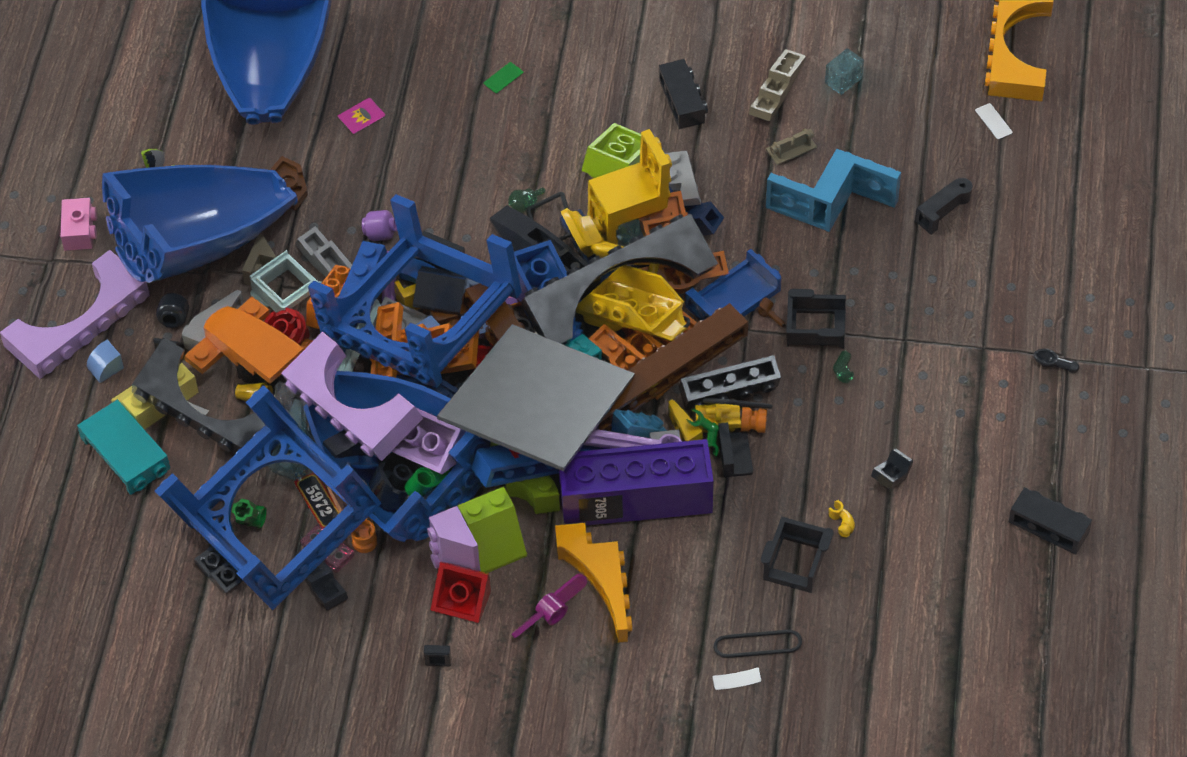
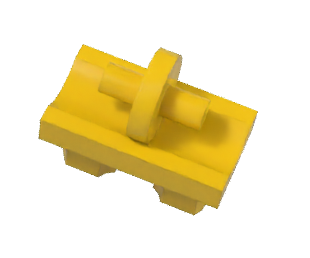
M695 405V409L700 411L704 418L717 425L718 423L728 422L729 432L735 431L736 428H741L739 405ZM700 427L703 433L708 432L706 429Z

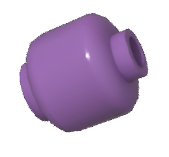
M388 210L370 211L362 219V232L371 241L390 240L394 232L397 231L395 218H393V215Z

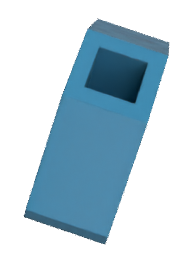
M617 409L613 413L611 432L650 438V433L667 430L662 426L664 424L663 421L656 415L649 416L642 412L633 413L630 410L622 411Z

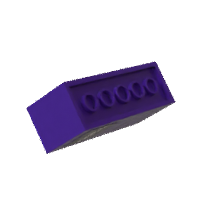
M707 439L579 451L564 471L559 470L564 525L585 523L586 526L713 513L714 481Z

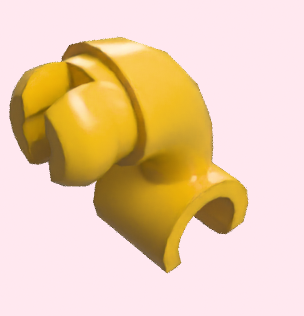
M836 500L834 507L837 510L829 508L828 514L833 520L842 519V523L838 527V533L846 538L849 537L850 533H853L855 522L852 515L843 509V503Z

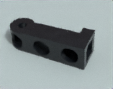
M958 178L949 183L916 208L915 222L932 235L938 230L939 220L957 206L964 205L970 201L973 188L972 182L966 178Z

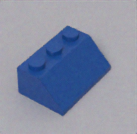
M551 240L514 252L522 290L518 297L520 303L525 297L524 293L530 289L537 287L540 290L546 287L545 283L554 277L561 279L567 276V271Z

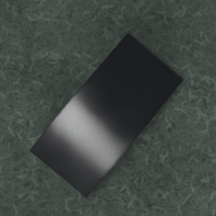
M213 546L194 559L195 564L225 594L243 582L236 574L238 571Z

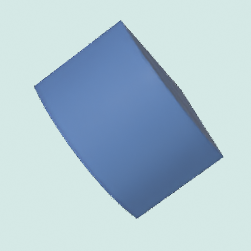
M108 339L99 344L87 360L88 370L99 383L124 369L120 353Z

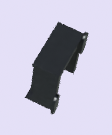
M790 289L788 291L787 347L789 345L839 346L844 349L846 295L815 294L812 289ZM797 313L835 314L834 328H821L819 330L796 329Z
M781 517L773 541L766 542L761 556V562L764 564L763 580L812 593L824 553L829 549L834 531L831 528H822ZM784 539L818 548L808 578L774 569Z

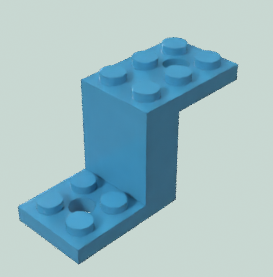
M836 149L814 188L789 180L784 176L770 173L767 179L766 208L830 232L852 192L895 208L899 198L901 172L855 156L850 152Z

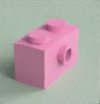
M90 198L62 200L60 237L64 251L92 249L93 239L97 237L96 226L93 225V221H97L96 207H92Z

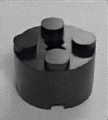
M393 452L389 453L379 463L369 481L371 491L382 503L381 507L388 511L398 510L410 497L405 490L406 482L419 468H424V466Z

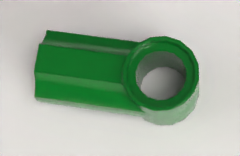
M426 467L419 468L405 484L407 494L411 496L416 491L424 497L427 492L433 490L441 483L453 467L443 474Z
M240 499L239 502L233 503L231 512L234 513L237 524L261 529L266 520L267 508L256 505L249 500Z

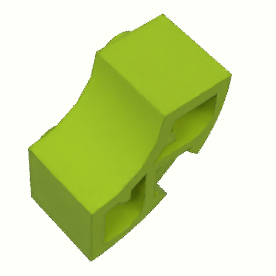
M549 475L506 484L509 497H518L526 500L533 507L535 514L560 511L559 492Z

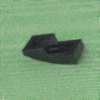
M324 561L304 579L326 611L348 599L347 592L335 579L333 571Z

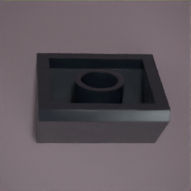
M422 266L418 271L413 307L460 315L468 278L452 271Z

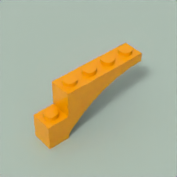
M585 523L555 525L558 560H565L586 576L587 580L600 594L610 612L618 643L628 642V632H632L631 616L626 617L625 610L630 609L629 595L623 593V588H627L626 572L621 573L620 566H625L624 551L618 550V541L592 544L591 532H586Z

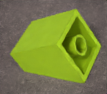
M504 486L458 505V509L478 545L481 572L489 573L527 557L515 507Z

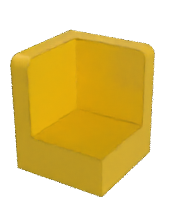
M399 280L395 281L394 288L397 301L414 310L420 309L413 307L416 284L403 288Z

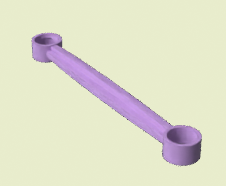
M595 429L584 445L602 448H621L682 441L673 434L663 435L659 440Z

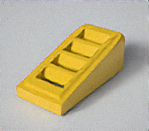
M673 399L668 402L669 417L675 430L679 429L681 441L703 440L702 429L699 426L689 424L686 419L694 421Z

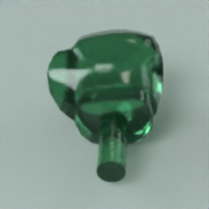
M542 187L536 191L530 188L514 190L508 198V204L513 209L523 213L527 207L537 202V196L545 193V189Z

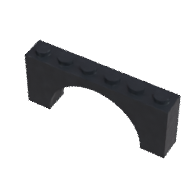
M163 338L132 383L134 397L143 403L149 402L154 405L155 409L161 414L173 416L180 425L192 427L204 439L216 441L223 450L236 453L265 424L255 413L240 419L220 420L208 417L194 409L183 396L177 379L178 369L184 359V349Z

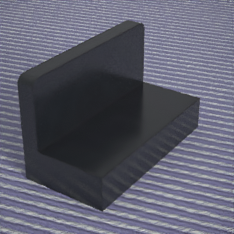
M728 422L718 423V441L724 478L752 475L753 466L747 432L730 433Z

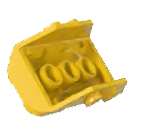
M627 265L619 267L580 301L576 308V312L583 315L586 323L597 327L605 324L614 332L626 327L673 341L677 335L687 329L683 327L686 325L682 313L684 301L661 275Z

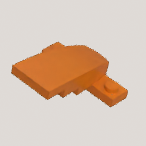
M681 191L670 193L668 208L638 218L643 237L649 235V231L658 225L665 227L671 224L670 220L680 214L683 217L688 215L685 212ZM724 251L713 253L718 262L717 266L695 279H691L686 274L664 265H659L657 274L661 275L677 294H682L694 288L701 280L725 276L729 272ZM649 266L637 269H641L648 272Z
M252 296L238 309L226 306L213 313L204 325L205 338L184 356L187 363L203 374L225 355L236 366L242 365L252 375L257 373L271 384L304 351V348L282 332L263 322L270 314V311Z
M397 302L379 306L375 329L388 339L408 343L405 329L401 330L404 308L401 303ZM450 323L428 329L424 324L417 325L431 331L432 339L452 328ZM479 330L442 370L441 374L476 368ZM370 358L372 362L371 374L395 378L397 375H403L398 370L389 366L385 367L380 362Z
M682 311L683 316L690 319V325L684 331L685 333L693 328L697 322ZM605 324L589 338L602 350V356L609 360L610 364L627 371L634 367L642 358H647L655 353L660 346L672 342L641 331H636L626 342ZM667 390L656 396L655 399L658 400Z

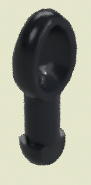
M1038 349L1033 354L1034 359L1044 367L1056 366L1068 370L1069 373H1076L1080 368L1076 361L1060 358L1050 349Z

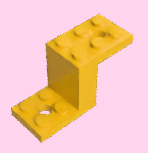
M650 129L641 132L639 163L588 180L587 216H591L593 219L598 217L604 228L601 233L606 242L618 244L616 237L618 225L668 208L672 161L670 156L663 152L659 138L654 137Z

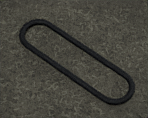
M794 630L731 634L718 637L714 642L713 648L718 656L724 658L788 653L797 651L801 647L802 637ZM791 633L796 635L799 640L797 646L790 649L723 654L717 648L719 641L729 638Z

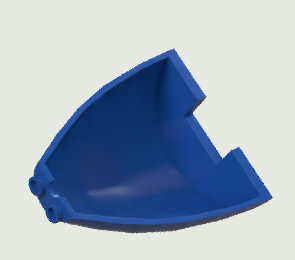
M201 0L206 42L214 67L226 92L240 115L246 118L248 124L256 125L259 122L279 123L282 121V116L301 91L314 67L323 44L332 0Z
M175 165L103 173L102 176L103 202H107L110 216H106L109 233L115 234L118 245L115 247V250L124 267L139 282L146 281L151 283L166 279L227 256L257 237L292 205H296L298 201L296 193L286 186L285 180L275 170L220 165Z
M337 371L334 379L336 400L345 406L356 409H368L383 405L397 394H400L414 405L415 408L437 417L451 399L423 385L395 377L363 372ZM305 404L303 408L316 444L341 468H344L347 464L350 466V463L359 462V456L335 458L323 445V441L339 433V431L330 423L331 419L329 417L324 419L315 411L316 406L314 404L311 406ZM466 432L448 452L457 464L453 466V469L426 500L422 495L414 491L398 510L388 511L380 505L369 517L396 540L405 542L406 539L419 541L428 538L427 528H430L429 517L472 500L478 492L482 482L472 470V464L477 449L490 447L491 441ZM352 468L370 489L369 481L376 468Z

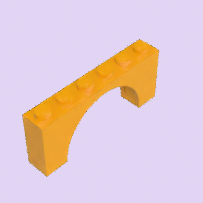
M995 0L999 2V5H994L993 18H997V22L992 21L991 35H995V39L990 38L989 52H993V56L988 55L987 69H991V73L986 72L985 86H989L988 95L1042 101L1046 69L1030 66L1016 58L1007 48L1004 35L1013 25L1022 20L1039 16L1051 17L1054 0Z

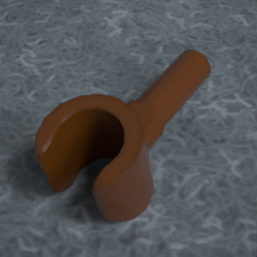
M763 298L758 307V314L763 317L768 316L779 326L784 327L786 323L772 311L774 307L773 302L768 298Z

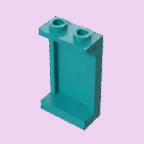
M118 399L77 425L82 441L86 445L91 444L124 482L130 495L136 491H141L147 484L156 478L164 476L170 470L166 453Z

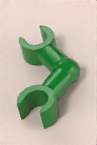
M692 409L693 412L697 413L698 419L695 422L686 420L692 426H700L708 431V447H713L712 454L716 457L719 453V448L716 445L719 426L704 418L700 411Z

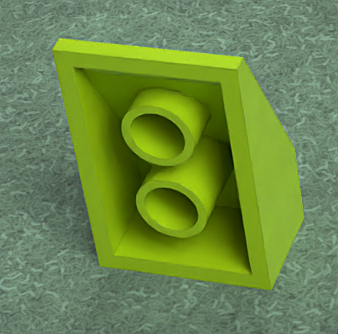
M613 123L587 147L581 171L596 178L639 163L641 134Z

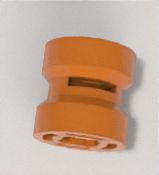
M743 407L741 431L749 432L753 429L758 433H765L767 409L760 408L757 411H752L750 407Z
M365 519L351 533L353 547L360 553L371 552L377 545L375 526L370 520Z

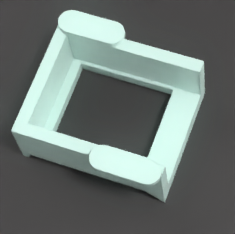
M286 250L249 276L252 287L250 294L251 297L253 296L266 307L270 306L277 313L281 310H286L285 308H293L310 296L308 286L313 280H317L294 260ZM286 270H289L304 286L282 300L267 284Z

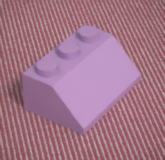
M416 408L423 419L391 452L443 474L457 464L448 452L467 431L440 421L436 416Z
M455 506L429 517L430 528H427L431 539L429 546L433 554L430 556L436 569L439 568V564L442 561L480 571L478 545L458 507Z

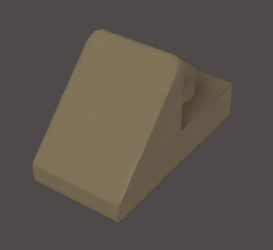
M259 234L242 269L245 285L251 286L249 276L276 258L263 235Z

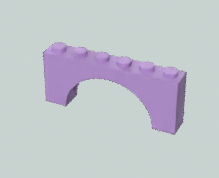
M111 250L92 263L95 277L101 283V287L96 301L82 316L67 324L49 328L31 326L17 319L0 332L4 347L39 379L51 373L56 366L72 357L77 350L89 344L94 337L102 331H106L111 324L124 317L132 308L144 302L150 295L147 282L136 280L124 267L120 258Z
M321 332L281 373L287 380L285 385L294 394L299 392L301 394L299 397L308 406L314 404L316 406L315 411L322 418L326 419L329 417L331 419L330 423L339 432L344 429L347 432L345 436L355 445L358 442L362 444L360 448L369 457L375 455L382 461L416 427L423 417L415 406L400 394H397L383 405L368 409L351 408L338 402L334 393V379L337 369L345 359L346 354L335 341L324 332Z

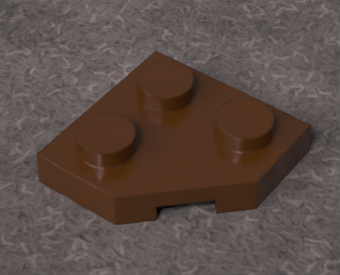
M281 156L270 170H275L285 180L286 186L296 193L297 204L290 207V209L296 211L308 196L300 164Z

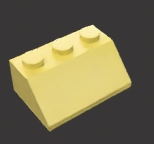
M181 362L177 373L178 384L185 399L189 400L199 393L195 376ZM132 386L111 400L114 402L118 399L144 430L165 416L158 412L155 406L149 402L143 403L136 399L132 393Z

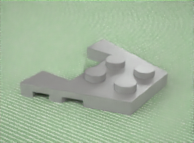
M688 152L665 153L670 156L672 161V167L670 168L671 182L669 186L672 190L681 191L684 206L701 204Z

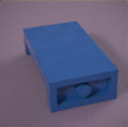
M750 249L746 252V259L728 271V275L719 277L699 292L694 288L688 290L685 293V307L699 320H705L715 310L723 308L730 303L744 317L759 307L763 298L770 299L781 291V275L776 269H772L760 254H756Z

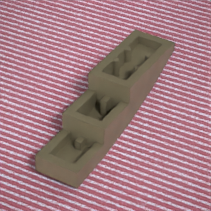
M787 49L783 51L769 70L767 80L760 87L759 96L750 106L749 115L771 121L796 80L806 59L805 55Z

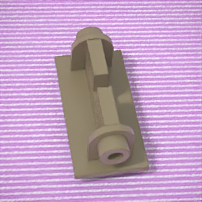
M805 128L802 132L793 135L791 138L788 137L779 142H773V145L766 148V151L778 166L816 149L817 146L811 139L814 137V133L811 129L807 130Z

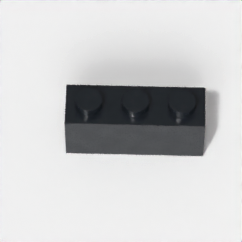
M685 59L659 65V82L678 128L683 129L704 124L708 107L706 101L701 100L699 84L694 83L692 68L687 66Z
M1024 487L1010 510L1008 522L1076 555L1090 532L1092 519L1081 512H1075L1065 507L1058 501H1052L1042 496L1037 491Z

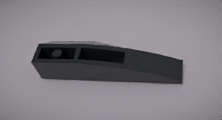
M505 206L490 217V222L499 236L512 242L514 252L551 240L566 271L577 266L581 269L588 265L587 261L552 232L509 206ZM600 278L586 289L580 298L581 301L601 284Z

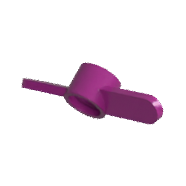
M580 573L576 574L557 591L545 595L536 606L535 610L537 613L511 634L513 638L518 637L541 617L549 625L558 623L568 611L565 603L586 586V576Z

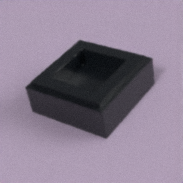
M424 645L425 665L450 667L452 660L450 646Z

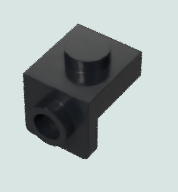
M894 448L891 450L887 461L873 469L871 477L882 486L892 489L906 480L913 460Z

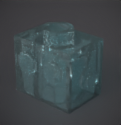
M846 48L826 65L825 84L842 95L863 77L864 59Z

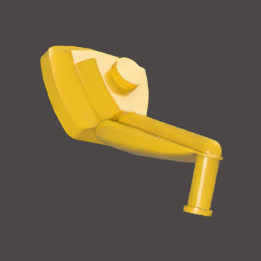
M568 208L561 211L577 245L587 257L595 254L603 258L609 255V250L618 246L604 240L601 233L604 228L598 217L594 219L591 216L582 217L578 211H570ZM637 263L631 265H649L648 272L657 274L660 264Z

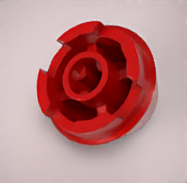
M285 308L286 310H281L277 313L273 311L266 317L265 323L282 332L300 346L305 339H309V329L303 315L299 311Z

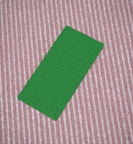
M509 62L483 82V84L494 93H498L524 73V71L512 62Z

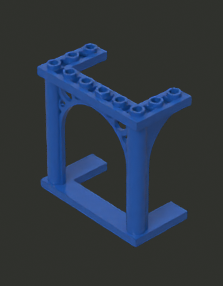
M396 194L390 200L400 239L396 245L347 294L335 297L333 288L314 280L308 286L320 333L324 332L345 349H351L360 353L365 358H371L380 362L385 367L389 366L398 370L403 375H409L418 379L423 384H429L437 388L442 382V370L509 296L517 299L522 293L512 242L492 234L486 240L491 264L424 237L415 202ZM415 256L489 287L450 330L433 339L431 331L410 323L405 328L408 343L394 341L380 334L371 322V309L376 298ZM357 323L366 324L361 329L352 327V325Z
M263 385L245 402L265 424L260 431L254 434L249 442L239 449L224 466L220 467L217 473L203 484L194 495L173 473L160 484L155 492L191 529L194 527L238 571L236 574L274 610L382 503L348 464L341 468L306 435L274 395ZM281 443L280 452L276 456H271V451ZM288 449L290 451H293V453H291L290 455H286ZM294 462L304 465L313 471L347 506L275 576L237 539L231 525V507L239 488L256 471L274 463ZM219 501L225 502L222 509L211 511ZM224 516L223 521L220 523L218 518Z

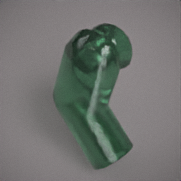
M841 351L833 365V371L837 379L842 383H849L854 378V372H850V368H847L852 358L851 354L847 351Z

